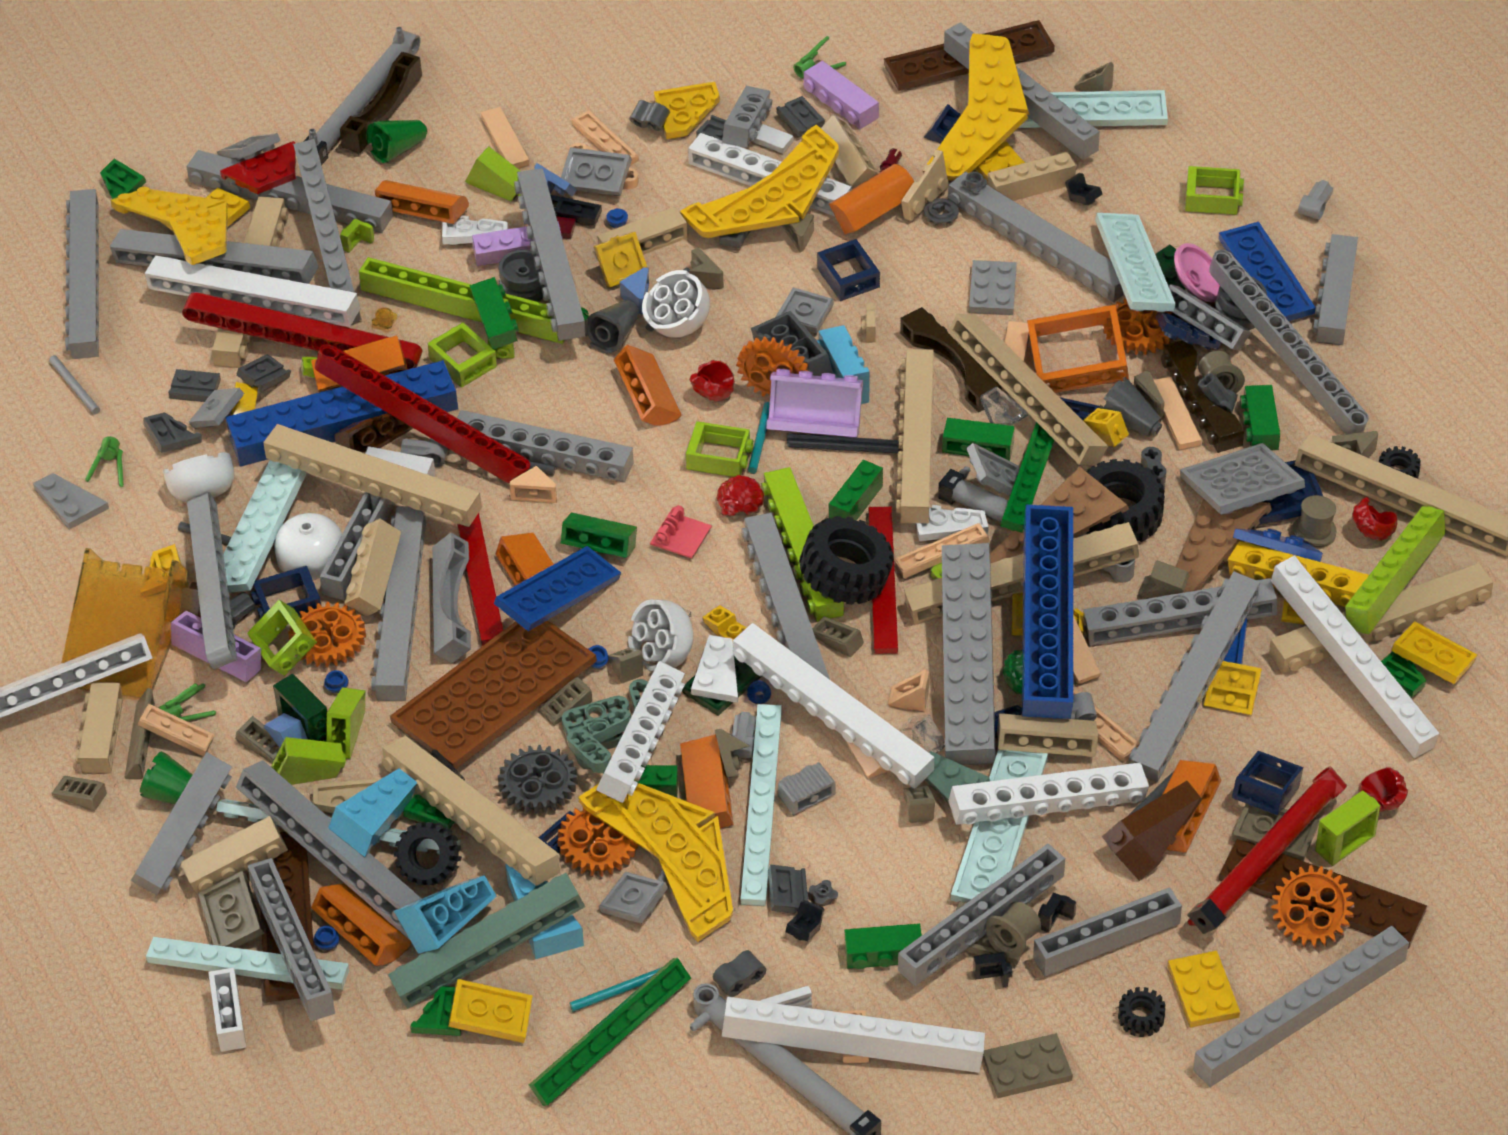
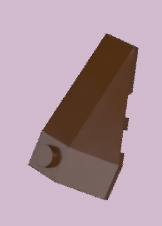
M386 413L353 423L334 434L335 443L366 453L368 447L380 449L414 428Z
M1185 781L1120 820L1102 838L1115 855L1140 881L1160 864L1163 859V853L1169 844L1172 845L1176 840L1175 835L1181 826L1188 822L1202 801V798L1192 785Z

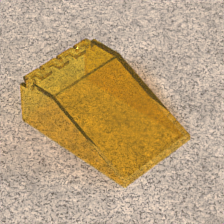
M85 548L61 664L141 633L146 639L153 659L91 682L120 683L123 696L141 698L147 688H151L153 692L170 649L171 622L179 616L182 589L184 587L188 588L189 584L187 581L188 571L176 560H172L166 577H164L165 569L146 566L144 574H142V566L123 563L122 569L119 571V562L105 561L92 549ZM91 683L76 689L90 691Z

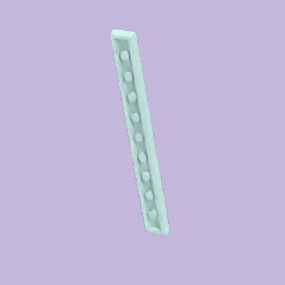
M757 705L741 905L766 906L782 705Z
M229 799L217 802L216 811L223 812L224 816L228 818H238L240 815L246 816L248 821L259 822L268 817L267 814L252 803ZM389 828L387 832L381 835L377 843H380V840L388 841L390 846L397 847L395 846L396 841L401 840L400 834L406 832V830ZM432 839L423 840L416 850L426 852L428 849L437 850V854L440 855L439 847ZM461 840L456 841L457 845L461 844Z

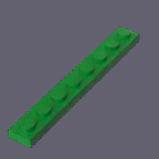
M1037 422L1000 524L1001 527L1021 533L1024 530L1026 504H1033L1054 443V439Z
M672 958L529 1084L543 1106L549 1105L691 979L678 958Z

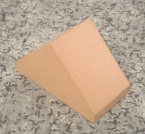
M537 466L510 481L511 500L557 503L556 484Z
M925 669L893 685L888 705L893 708L925 712L929 694V671Z

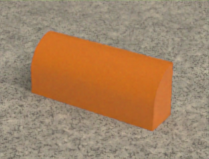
M893 164L829 203L844 234L852 233L901 204V200L914 183V180L905 168L898 164Z
M389 180L382 181L375 189L376 197L391 201L392 211L451 224H455L469 207L468 199L465 196Z
M397 335L343 351L384 376L408 370ZM316 359L311 360L319 392L342 387L316 371Z
M627 344L613 360L641 420L656 426L676 421L682 414L654 355Z
M534 532L501 536L495 554L515 586L554 565Z
M716 734L680 743L687 802L715 812V817L718 816L720 828L734 825L729 782Z
M1179 761L1163 794L1188 781L1200 795L1202 801L1188 822L1181 826L1175 835L1176 840L1172 845L1169 844L1166 850L1187 853L1221 783L1217 766L1213 763Z
M345 883L319 888L311 909L375 966L395 961L410 946L411 940L404 936Z

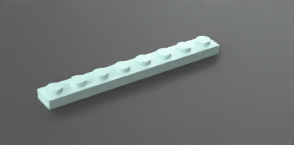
M153 937L146 954L147 963L204 971H216L234 967L235 975L293 983L282 955L276 953ZM317 959L329 987L343 990L349 973V964Z

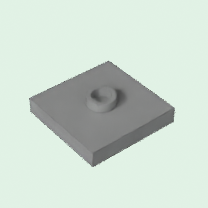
M793 287L776 317L791 311L809 332L817 334L834 305V299Z
M240 388L214 390L189 421L190 425L193 428L219 426L242 398L243 391Z
M625 872L599 905L601 913L642 923L668 887L666 882Z

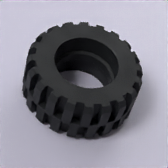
M1111 459L1110 462L1105 463V461L1097 464V467L1092 466L1086 470L1088 474L1118 498H1125L1136 503L1133 506H1129V510L1122 513L1120 511L1111 516V520L1105 523L1100 522L1089 528V532L1086 533L1087 535L1094 531H1101L1128 522L1136 540L1140 542L1148 539V535L1152 536L1157 531V528L1162 523L1165 490L1160 478L1156 474L1154 475L1150 468H1144L1139 462L1131 463L1127 459H1123V461Z
M836 516L832 520L830 518L822 520L810 530L800 555V570L804 574L803 577L807 584L810 583L811 588L815 592L819 591L821 596L826 599L829 597L837 603L842 601L851 605L855 602L861 604L876 598L883 591L893 566L894 554L889 541L886 542V537L882 533H878L877 528L874 526H868L862 520H853L852 517L841 518V516ZM838 557L849 559L856 564L845 562Z

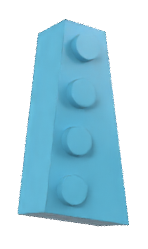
M842 325L819 330V340L817 342L828 353L835 377L844 378V375L858 376V380H863L861 404L869 403L870 371L868 367L864 368V360L858 356V349L856 346H853L852 338L846 327Z
M400 768L337 805L328 828L366 857L371 847L375 846L379 841L381 835L387 832L392 822L402 814L404 808L412 799L417 782Z
M505 864L507 883L514 901L548 883L546 880L535 886L528 879H524L513 867ZM573 915L529 939L535 959L584 946L583 929Z
M483 875L463 881L394 910V913L416 951L420 954L440 948L497 896L487 878Z

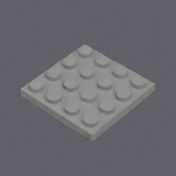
M1263 443L1180 469L1181 478L1221 515L1230 514L1234 510L1251 507L1256 503L1273 500L1277 496L1291 494L1305 488L1304 479Z

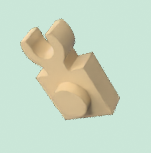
M866 303V320H862V333H866V342H875V303Z

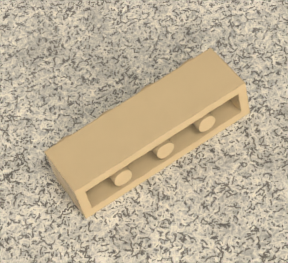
M833 114L821 129L837 142L839 146V155L835 161L838 166L837 170L846 178V184L854 189L880 172L849 123Z
M1065 152L988 173L987 185L1015 201L1066 187L1065 182L1075 176L1076 165L1069 153Z
M676 207L597 235L598 244L610 240L611 237L636 232L643 255L688 238L687 222Z
M380 518L368 523L363 528L362 541L357 549V559L351 571L352 577L346 589L347 596L344 603L366 617L381 610L401 531Z
M91 683L90 692L86 693L85 704L87 711H83L82 714L84 729L79 732L81 747L76 750V763L80 764L82 773L112 772L123 703L120 683Z
M999 714L996 734L998 750L1095 757L1098 741L1097 723L1091 720Z
M268 816L181 861L190 885L198 895L199 892L241 871L247 872L248 865L276 858L288 849L272 818Z

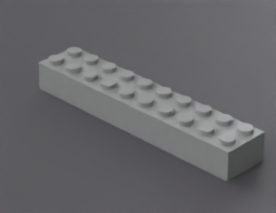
M989 543L942 545L946 758L961 765L994 764L996 743Z

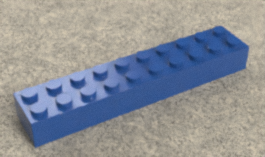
M444 360L385 375L446 412L458 410L456 389ZM342 386L227 416L226 423L229 438L241 467L268 460L263 442L277 424L329 442H335L334 434L353 423L386 414L387 412Z
M1026 504L1023 546L1022 717L1071 719L1073 708V507Z

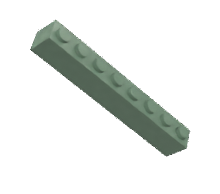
M567 873L554 877L540 888L530 891L519 900L509 903L498 912L486 916L484 920L472 927L465 928L461 933L447 940L440 948L422 953L409 963L397 967L388 976L401 1000L409 1009L435 994L441 986H449L456 982L457 979H461L583 909L585 905Z

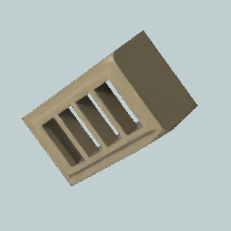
M1149 371L1134 376L1135 388L1158 415L1163 418L1165 402Z
M823 617L812 628L815 638L848 657H852L864 643L860 630L827 617Z
M576 677L539 708L540 712L555 726L562 721V715L565 711L591 703L592 691L579 677ZM555 708L559 713L556 714L552 709Z
M252 716L236 732L235 739L273 763L280 747L273 754L269 752L277 743L264 728V724ZM252 731L256 732L252 737L249 736ZM260 735L263 736L259 742L256 741ZM268 740L271 741L266 748L263 747Z
M63 776L52 792L53 797L92 811L97 809L107 794L105 784L102 782L70 776ZM66 784L69 785L66 791H63Z

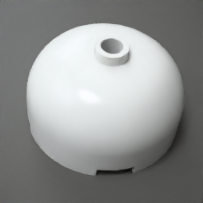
M684 270L671 271L656 279L658 283L654 285L649 293L646 292L642 303L644 318L653 329L666 337L680 338L690 335L700 328L706 320L710 309L709 294L703 283L696 276Z
M224 452L218 453L216 458L206 454L173 464V470L171 471L169 469L163 470L169 492L182 502H187L207 492H210L213 498L218 497L230 488L234 480V467L229 453Z
M304 513L290 518L280 527L274 541L275 556L279 568L286 572L307 566L312 580L320 579L324 567L342 536L340 528L330 518L317 513Z
M650 599L641 603L631 618L634 623L632 636H628L629 648L640 649L641 644L647 641L642 648V656L645 661H661L673 668L678 667L689 655L693 644V627L688 614L681 606L668 600ZM643 661V665L649 671L655 670L657 665L653 666Z

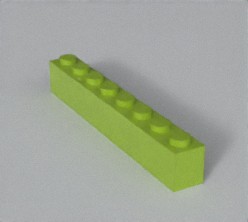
M787 467L765 472L764 483H761V489L764 496L768 497L769 512H774L776 527L781 530L780 538L783 546L787 545L788 560L790 563H794L795 578L801 581L800 589L802 596H807L809 613L814 614L816 622H819L823 617L833 619L844 616V602H834V599L829 597L826 599L821 596L819 591L815 592L811 588V584H807L804 574L801 573L800 555L807 536L814 525L791 468Z
M1422 506L1345 606L1346 619L1356 632L1368 635L1371 633L1445 535L1444 510L1431 506Z

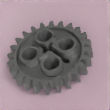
M538 745L537 750H533L531 746H528V752H524L520 748L518 756L511 753V761L505 759L504 767L499 768L498 786L499 792L502 793V799H507L508 805L515 803V810L524 807V813L526 814L530 809L534 810L535 815H537L539 809H542L546 814L548 807L556 811L557 803L564 806L565 799L571 800V792H576L578 780L573 760H568V754L560 756V749L551 752V746H548L546 750H542L541 745Z

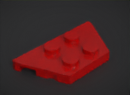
M295 141L289 142L220 170L221 178L224 180L230 178L235 181L237 186L247 188L250 192L257 195L295 180L296 152L293 144L296 143Z

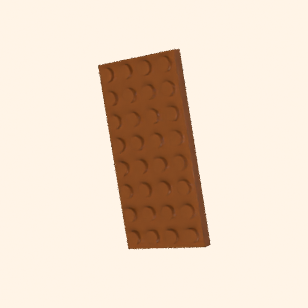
M548 620L530 631H527L515 621L390 715L391 723L453 770H456L571 680L597 662L596 654Z

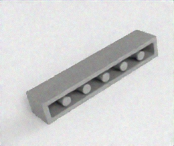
M1332 234L1331 242H1326L1324 255L1328 256V258H1324L1322 271H1326V273H1321L1320 286H1324V289L1319 288L1318 301L1322 303L1317 304L1315 317H1319V320L1315 319L1313 332L1317 333L1316 342L1343 345L1358 237Z
M367 492L364 493L320 575L322 595L345 600L347 596L346 589L352 577L351 571L357 559V549L362 541L363 528L368 523L379 518L386 522L395 505L394 502L379 496H373Z
M208 752L205 753L133 875L132 882L156 896L161 889L166 891L173 879L169 874L173 868L178 870L181 861L185 858L181 855L185 848L190 849L197 838L193 835L196 828L202 829L207 821L208 816L205 813L208 807L211 809L215 807L220 798L217 795L220 787L225 789L232 778L228 774L232 766Z
M1166 888L1035 939L1033 959L1044 976L1051 975L1180 924L1182 905L1171 888Z

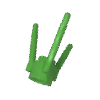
M829 36L821 40L807 55L793 65L795 73L800 78H804V71L815 65L812 59L818 54L817 51L825 42L829 40ZM846 62L831 65V67L837 69L845 66Z
M107 436L102 440L97 456L85 478L86 482L90 480L101 458L112 460L116 457L119 486L123 487V450L119 449L120 442L118 439Z
M196 683L172 700L159 706V709L185 721L216 715V711L213 710L180 717L184 713L180 703L205 688L204 683L199 686Z

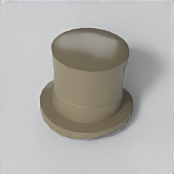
M1212 351L1206 354L1199 362L1198 370L1203 378L1205 375L1213 373L1225 389H1229L1235 394L1243 387L1245 382L1244 375L1237 366L1231 363V359L1226 352Z
M1319 495L1305 498L1301 504V517L1293 523V534L1304 538L1303 542L1313 546L1324 547L1333 543L1337 532L1336 526L1332 522L1336 513L1334 502L1327 497Z
M1022 902L1013 903L1003 916H992L986 922V933L989 942L997 953L1004 952L1005 958L1015 959L1022 955L1026 949V941L1041 929V922L1036 912Z

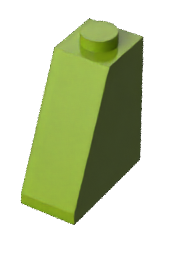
M488 146L476 159L465 182L511 202L517 195L520 196V194L515 193L514 181H518L517 172H520V170Z
M342 687L327 712V742L341 743L343 754H345L347 759H350L365 714L366 690Z
M285 737L271 768L291 785L336 778L340 769L345 766L346 756L342 752L341 743Z

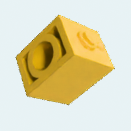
M1097 408L1083 420L1111 447H1115L1129 435L1122 414L1118 411Z

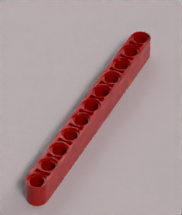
M198 292L189 294L182 310L183 317L191 322L319 351L320 347L326 344L345 351L389 338L383 335ZM399 339L407 368L417 367L423 352L422 348L416 343Z
M329 344L320 347L315 362L316 371L499 479L510 484L511 480L530 469V462L525 457L337 347Z

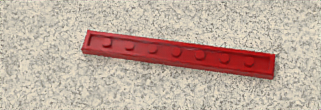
M892 506L868 507L869 526H874L877 528L878 533H882L886 537V542L889 541L894 554ZM894 561L883 591L876 598L872 599L874 654H898Z
M478 513L469 527L457 524L460 538L467 541L469 545V561L466 565L481 644L483 646L501 633L503 626L499 608L494 604L496 592Z

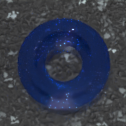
M754 681L747 689V696L751 702L763 704L770 699L771 688L764 681ZM756 692H762L763 694H762V695H756L755 693H756Z

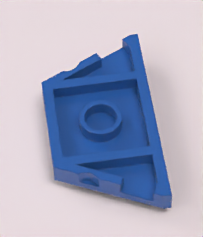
M1236 528L1233 538L1321 562L1323 553L1312 545L1303 542L1304 538L1295 535L1284 537L1281 536L1282 532L1274 529L1259 531Z

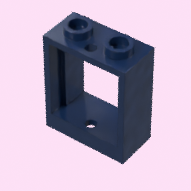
M857 239L817 252V269L840 301L880 288V271ZM856 258L864 271L841 278L832 266Z
M307 566L262 578L254 582V591L251 592V597L254 605H259L260 607L257 608L260 619L270 609L265 598L266 596L299 586L302 587L306 598L287 603V605L294 608L300 618V611L309 612L308 606L317 609V604L321 605L319 594Z
M1257 751L1236 777L1232 798L1278 815L1298 790L1304 767ZM1260 776L1284 785V787L1281 789L1255 778Z

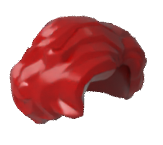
M711 360L708 363L699 365L698 372L692 374L689 379L694 391L710 401H723L729 398L734 391V374L728 365L722 361Z
M741 475L730 477L728 481H724L717 492L721 514L723 516H734L739 512H744L747 515L758 512L764 502V493L760 484L754 478Z
M1368 497L1361 499L1354 506L1352 518L1359 532L1364 534L1365 537L1373 540L1378 539L1379 541L1391 537L1396 531L1398 524L1396 513L1391 511L1379 513L1373 506L1368 504L1370 502Z
M1390 767L1369 774L1358 785V793L1363 790L1377 800L1380 805L1379 812L1398 808L1403 804L1408 795L1404 776Z

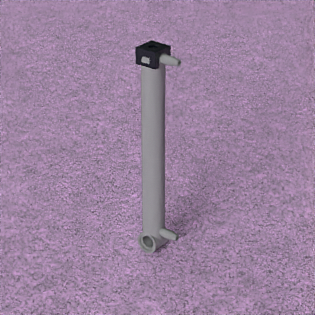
M397 27L390 47L317 133L313 128L309 130V136L304 141L315 139L321 165L328 159V151L341 137V126L349 116L360 114L385 83L392 63L401 52L412 55L417 53L421 43L419 35L404 31L402 27Z
M965 466L959 472L950 469L941 479L938 485V499L951 505L956 501L973 510L985 511L986 516L999 522L1002 521L1009 500L965 481L970 472L968 466ZM1135 559L1102 569L1111 573V577L1115 581L1121 583L1128 582L1134 576Z
M705 983L697 986L693 997L694 1010L698 1017L690 1024V1029L696 1031L708 1021H711L723 1030L726 1000L719 995L718 989L712 984ZM732 1038L850 1135H881V1120L869 1110L863 1112L782 1045Z

